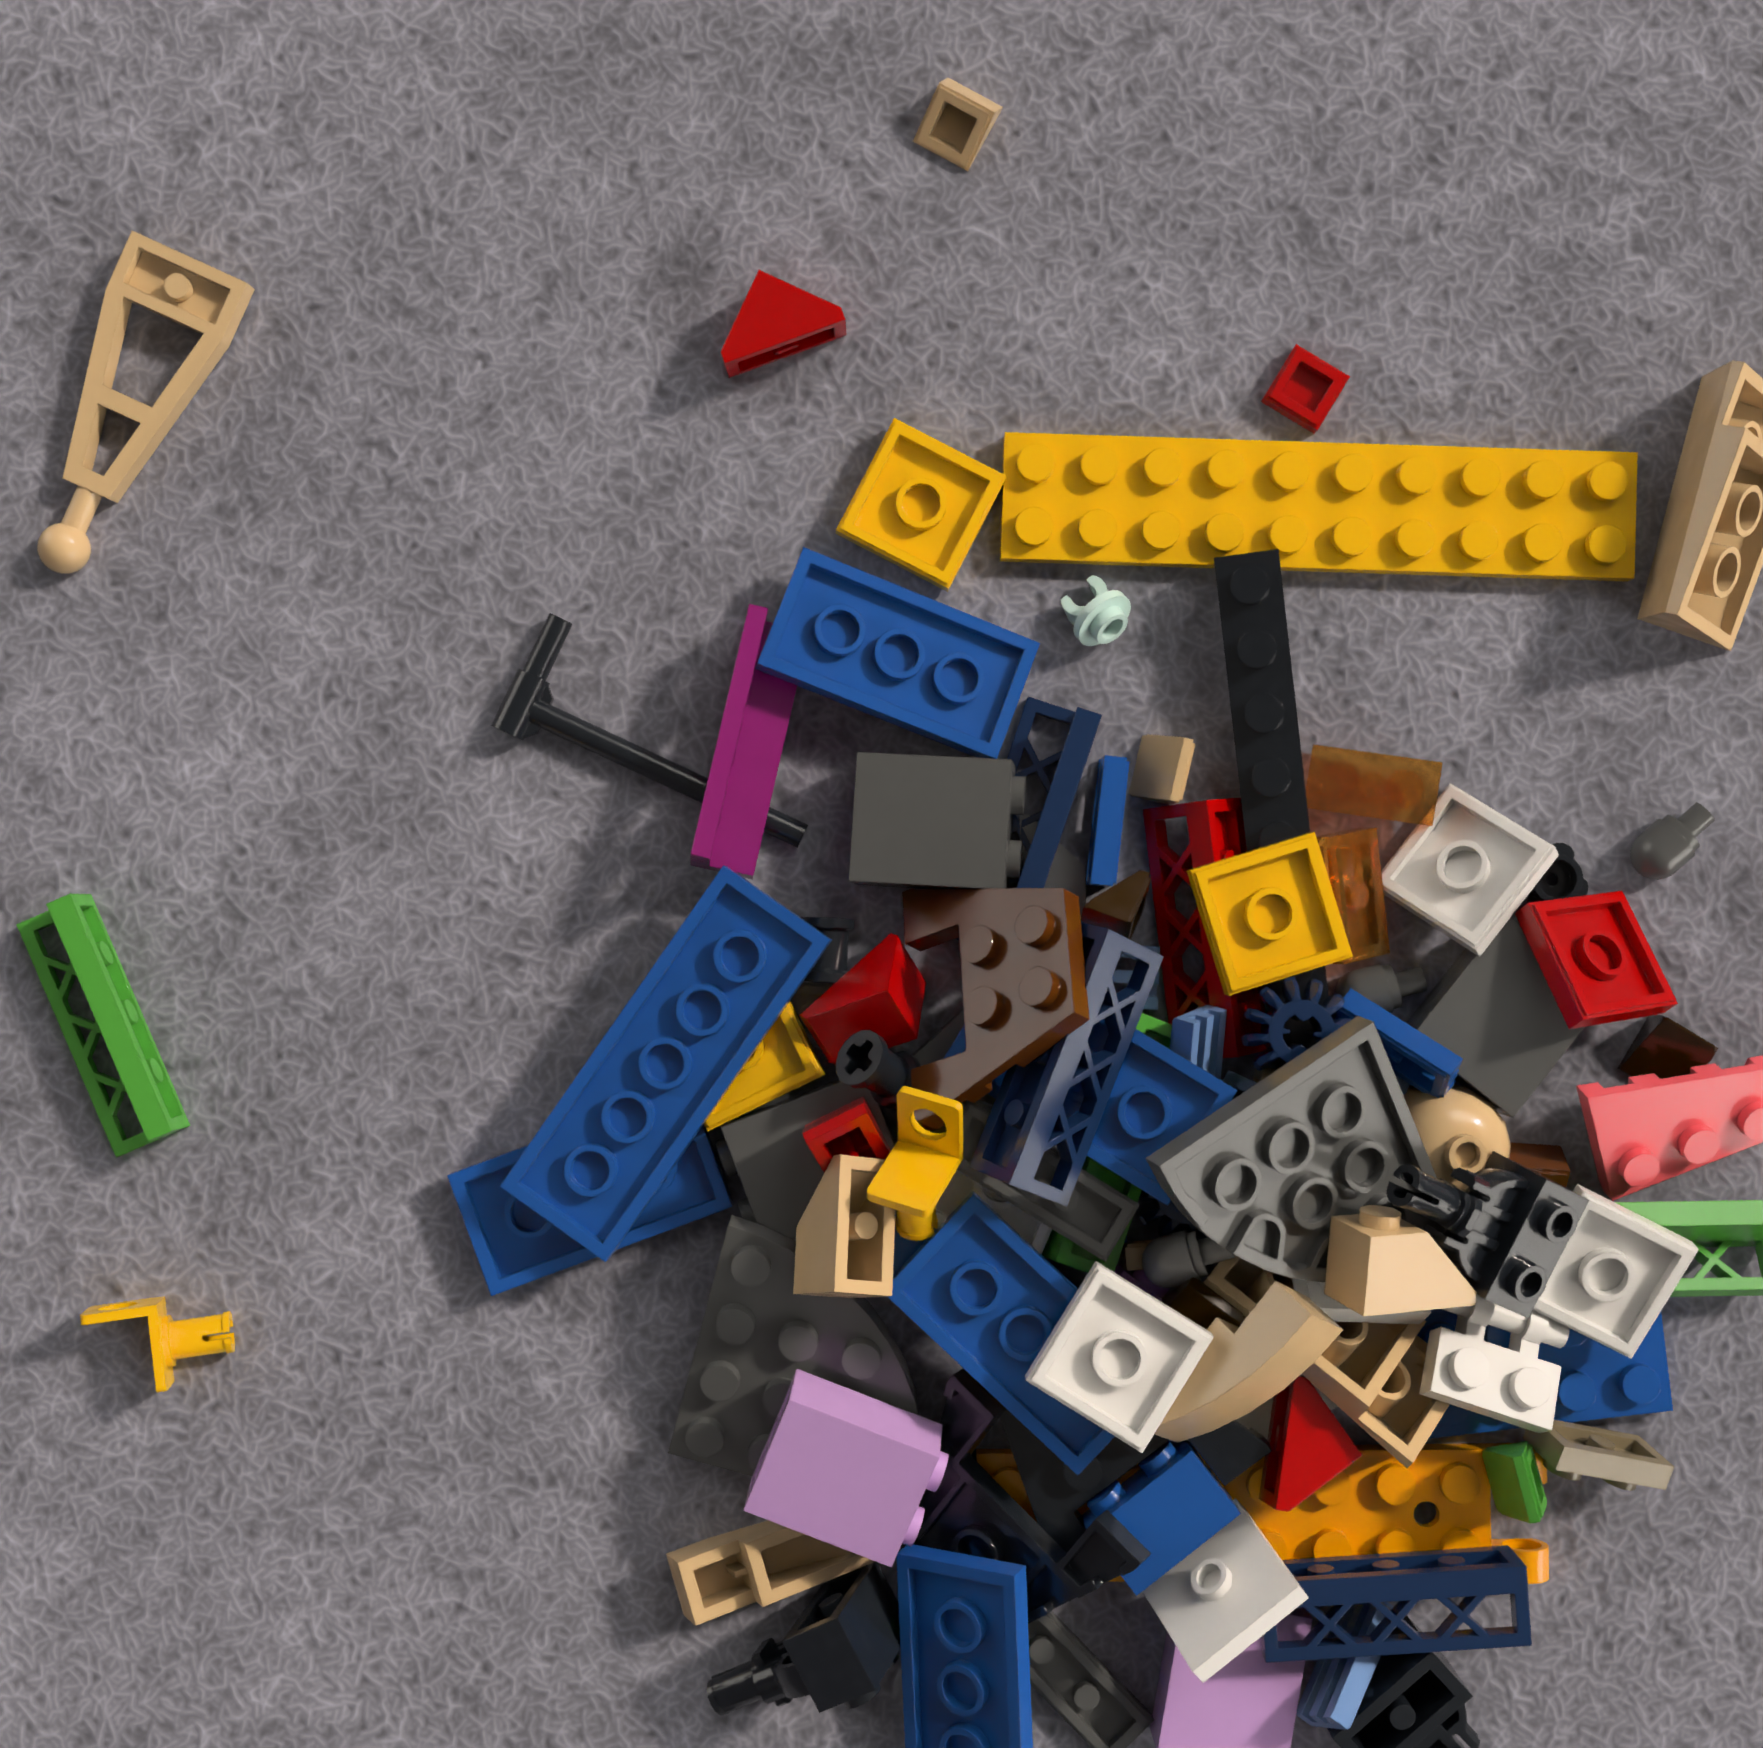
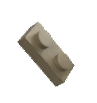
M1554 1420L1552 1431L1537 1433L1526 1429L1523 1435V1439L1532 1444L1533 1449L1544 1459V1467L1555 1475L1568 1480L1579 1481L1582 1475L1601 1478L1617 1488L1629 1491L1635 1490L1637 1485L1666 1490L1674 1470V1466L1640 1436Z

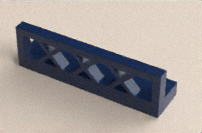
M1028 696L1007 759L1013 761L1017 772L1025 748L1033 765L1016 773L1015 776L1028 777L1037 772L1048 795L1042 811L1021 821V832L1020 822L1017 816L1013 815L1012 834L1017 832L1028 855L1021 871L1020 879H1009V885L1019 880L1017 888H1044L1102 717L1101 714L1077 707L1076 712ZM1036 714L1071 726L1063 750L1042 761H1039L1028 740ZM1059 761L1051 784L1044 768ZM1039 821L1030 844L1023 827Z
M1081 922L1085 962V988L1088 996L1090 1020L1071 1034H1067L1057 1044L1025 1067L1015 1064L1006 1071L969 1168L1066 1207L1164 957L1110 929ZM1122 953L1137 962L1127 987L1116 993L1112 976ZM1105 1019L1109 1033L1103 1049L1091 1055L1088 1044L1091 1030L1094 1024ZM1081 1081L1084 1099L1079 1112L1067 1118L1063 1106L1069 1088ZM1057 1145L1060 1161L1051 1184L1048 1185L1035 1180L1034 1177L1044 1152Z
M1508 1545L1282 1560L1309 1597L1297 1608L1304 1607L1319 1622L1303 1640L1278 1641L1277 1624L1261 1636L1262 1655L1266 1663L1532 1646L1527 1566ZM1510 1594L1512 1626L1483 1628L1470 1616L1487 1595ZM1464 1597L1458 1605L1450 1599ZM1438 1599L1451 1611L1449 1616L1435 1631L1417 1632L1403 1620L1419 1600ZM1399 1601L1392 1609L1384 1603ZM1371 1603L1385 1615V1618L1369 1636L1352 1637L1337 1624L1353 1604ZM1333 1605L1327 1613L1318 1607ZM1463 1622L1471 1628L1457 1630ZM1396 1627L1404 1632L1401 1634H1390ZM1329 1631H1331V1632H1333L1338 1638H1324V1637L1329 1633Z

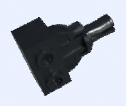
M1495 1151L1492 1152L1483 1170L1476 1173L1462 1168L1453 1170L1451 1177L1468 1186L1466 1190L1444 1179H1438L1422 1172L1414 1165L1405 1164L1399 1166L1393 1173V1176L1411 1184L1414 1188L1408 1190L1389 1181L1386 1191L1388 1200L1394 1206L1412 1211L1446 1228L1445 1231H1441L1425 1224L1423 1230L1430 1234L1477 1292V1295L1529 1318L1539 1297L1544 1292L1546 1284L1570 1237L1575 1232L1577 1224L1589 1202L1587 1198Z
M871 1563L821 1585L782 1641L775 1643L773 1638H769L760 1644L750 1661L713 1675L712 1679L707 1683L706 1690L710 1704L715 1712L723 1716L761 1699L767 1704L775 1702L776 1706H783L790 1703L793 1698L810 1695L820 1713L843 1703L847 1709H853L874 1698L881 1690L879 1683L885 1673L898 1661V1651L901 1648L899 1603L878 1563Z
M1407 1615L1404 1617L1403 1620L1417 1632H1422ZM1396 1627L1390 1634H1401L1404 1632ZM1441 1652L1381 1655L1351 1728L1348 1730L1327 1728L1333 1740L1341 1748H1465L1455 1734L1459 1735L1470 1748H1478L1480 1745L1478 1734L1467 1723L1465 1703L1473 1696Z

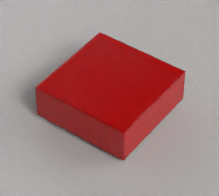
M1296 344L1261 402L1315 434L1350 376Z

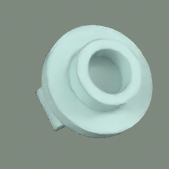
M1092 575L1086 580L1095 598L1086 606L1076 605L1067 595L1061 599L1065 614L1069 622L1074 625L1075 637L1085 646L1107 644L1117 639L1128 624V616L1131 610L1129 599L1121 591H1108L1105 582L1101 578Z

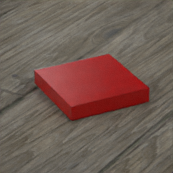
M1622 891L1530 902L1515 913L1569 1029L1663 1014L1678 1004Z

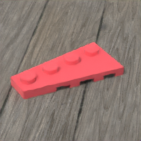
M1763 1055L1748 1058L1743 1066L1721 1069L1715 1063L1690 1067V1074L1660 1079L1655 1073L1628 1077V1084L1603 1088L1598 1082L1576 1086L1598 1179L1603 1191L1612 1201L1763 1143Z

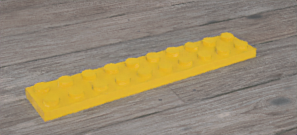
M1005 432L1003 474L1007 478L1002 487L1000 562L1215 568L1214 558L1279 549L1281 571L1628 582L1635 578L1638 452Z

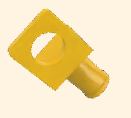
M902 1086L897 1093L898 1141L868 1186L867 1199L870 1202L895 1209V1227L899 1235L907 1240L920 1241L931 1237L934 1234L933 1228L937 1229L936 1204L963 1160V1105L957 1100ZM926 1109L936 1113L944 1121L947 1131L939 1134L924 1129L915 1119L914 1110Z
M165 1296L95 1305L87 1308L80 1314L81 1325L148 1316L157 1393L168 1391L174 1383L173 1366H176L177 1359L223 1352L234 1353L235 1351L234 1333L210 1335L230 1332V1327H233L231 1311L218 1315L173 1321L172 1316L167 1315Z

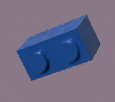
M1187 1440L1179 1443L1174 1442L1173 1444L1170 1441L1166 1442L1138 1463L1141 1469L1120 1484L1116 1480L1087 1502L1089 1510L1082 1514L1087 1530L1099 1515L1108 1510L1151 1553L1146 1561L1137 1569L1124 1576L1121 1575L1136 1596L1241 1514L1232 1497Z

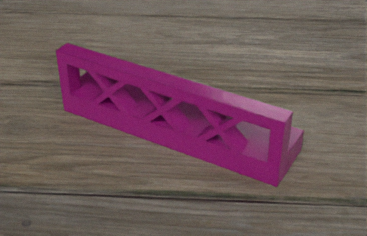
M749 604L691 849L690 865L719 872L723 865H726L743 878L753 880L797 685L755 669L773 623L766 621L768 608Z

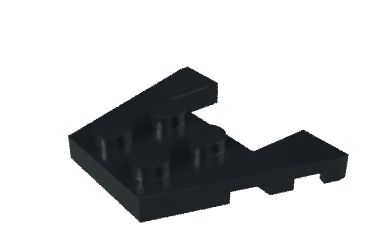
M964 1368L950 1377L943 1394L947 1397L941 1420L937 1421V1423L943 1425L940 1451L949 1454L948 1463L937 1491L933 1492L926 1489L919 1506L925 1508V1513L914 1545L1026 1565L1028 1624L1049 1614L1053 1609L1076 1597L1081 1598L1098 1589L1102 1584L1120 1575L1124 1576L1134 1571L1146 1561L1151 1553L1108 1510L1104 1511L1092 1522L1068 1553H1066L972 1457L973 1451L1002 1416L1006 1408ZM902 1543V1545H901L899 1551H900L902 1548H904L906 1545Z
M1007 1409L1000 1417L1037 1523L1066 1553L1086 1531L1083 1517L1077 1509L1169 1441V1439L1154 1434L1143 1453L1117 1437H1114L1091 1463L1077 1475ZM1236 1420L1212 1432L1188 1439L1224 1486L1272 1451L1270 1443L1262 1434L1251 1427L1248 1429Z

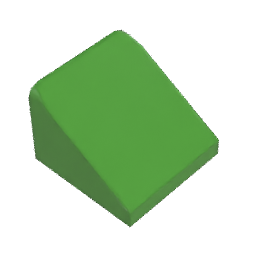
M1522 1441L1484 1449L1482 1457L1498 1512L1530 1524L1540 1522L1545 1512L1547 1499L1532 1444H1529L1528 1441Z

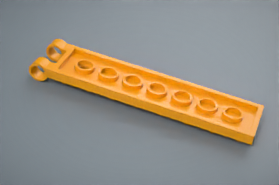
M1511 1443L1425 1444L1415 1461L1408 1468L1401 1464L1380 1444L1356 1445L1362 1456L1289 1512L1275 1510L1259 1499L1265 1456L1224 1486L1219 1480L1232 1499L1236 1498L1246 1509L1282 1560L1508 1545L1527 1566L1528 1584H1538L1549 1580V1546L1547 1543L1533 1538L1491 1539L1490 1483L1482 1451L1487 1447ZM976 1449V1461L1037 1522L1011 1449ZM1533 1449L1542 1484H1546L1547 1469L1543 1465L1544 1459ZM1137 1464L1118 1478L1117 1481L1122 1484L1141 1468ZM1087 1502L1077 1509L1081 1515L1089 1510ZM1422 1502H1431L1436 1507L1435 1518L1426 1524L1416 1522L1414 1519L1416 1506ZM1120 1575L1108 1582H1125V1580Z

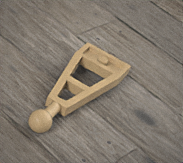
M131 231L105 290L62 477L78 486L61 523L53 524L46 528L38 540V554L46 567L57 573L69 574L82 569L86 565L91 555V544L86 532L102 497L116 503L120 501L229 348L255 290L248 283L135 231ZM132 303L202 334L197 344L152 407L112 389ZM109 409L140 423V425L105 475L102 476L92 470L106 411Z

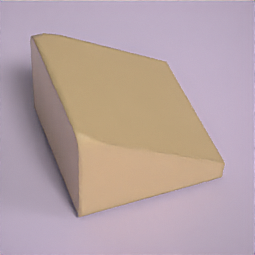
M946 78L939 82L913 142L969 171L1003 107L956 81Z
M1160 735L1142 736L1129 794L1133 797L1167 805H1174L1183 800L1195 749L1194 739Z

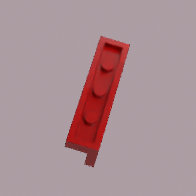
M1241 798L1202 800L1143 809L1160 955L1164 956L1161 966L1168 1023L1172 1024V1020L1175 1017L1193 1011L1198 1006L1211 1005L1227 1010L1223 1058L1241 1057L1262 1052L1266 1049L1264 1044L1251 1047L1244 1046L1241 1041V1037L1247 1033H1261L1262 1024L1246 1020L1243 1014L1247 1008L1257 1009L1265 1013L1264 1003L1258 995V991L1262 989V986L1230 996L1224 995L1198 907L1190 919L1187 920L1176 909L1174 896L1182 880L1191 886L1187 870L1247 852ZM1187 817L1190 843L1181 857L1168 846L1166 819ZM1190 943L1204 957L1205 972L1197 983L1183 970L1182 955Z

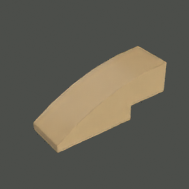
M1275 1281L1240 1327L1218 1317L1215 1318L1207 1329L1214 1338L1159 1425L1155 1435L1179 1443L1212 1432L1250 1413L1284 1390L1308 1369L1339 1336L1343 1329L1309 1297Z
M769 1520L713 1536L666 1553L683 1615L695 1626L754 1602H757L762 1607L876 1562Z

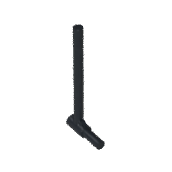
M549 613L523 670L518 668L491 726L520 740L538 734L540 728L703 803L708 781L707 777L552 706L554 698L549 687L550 683L546 680L572 624ZM769 807L764 832L798 848L808 825Z

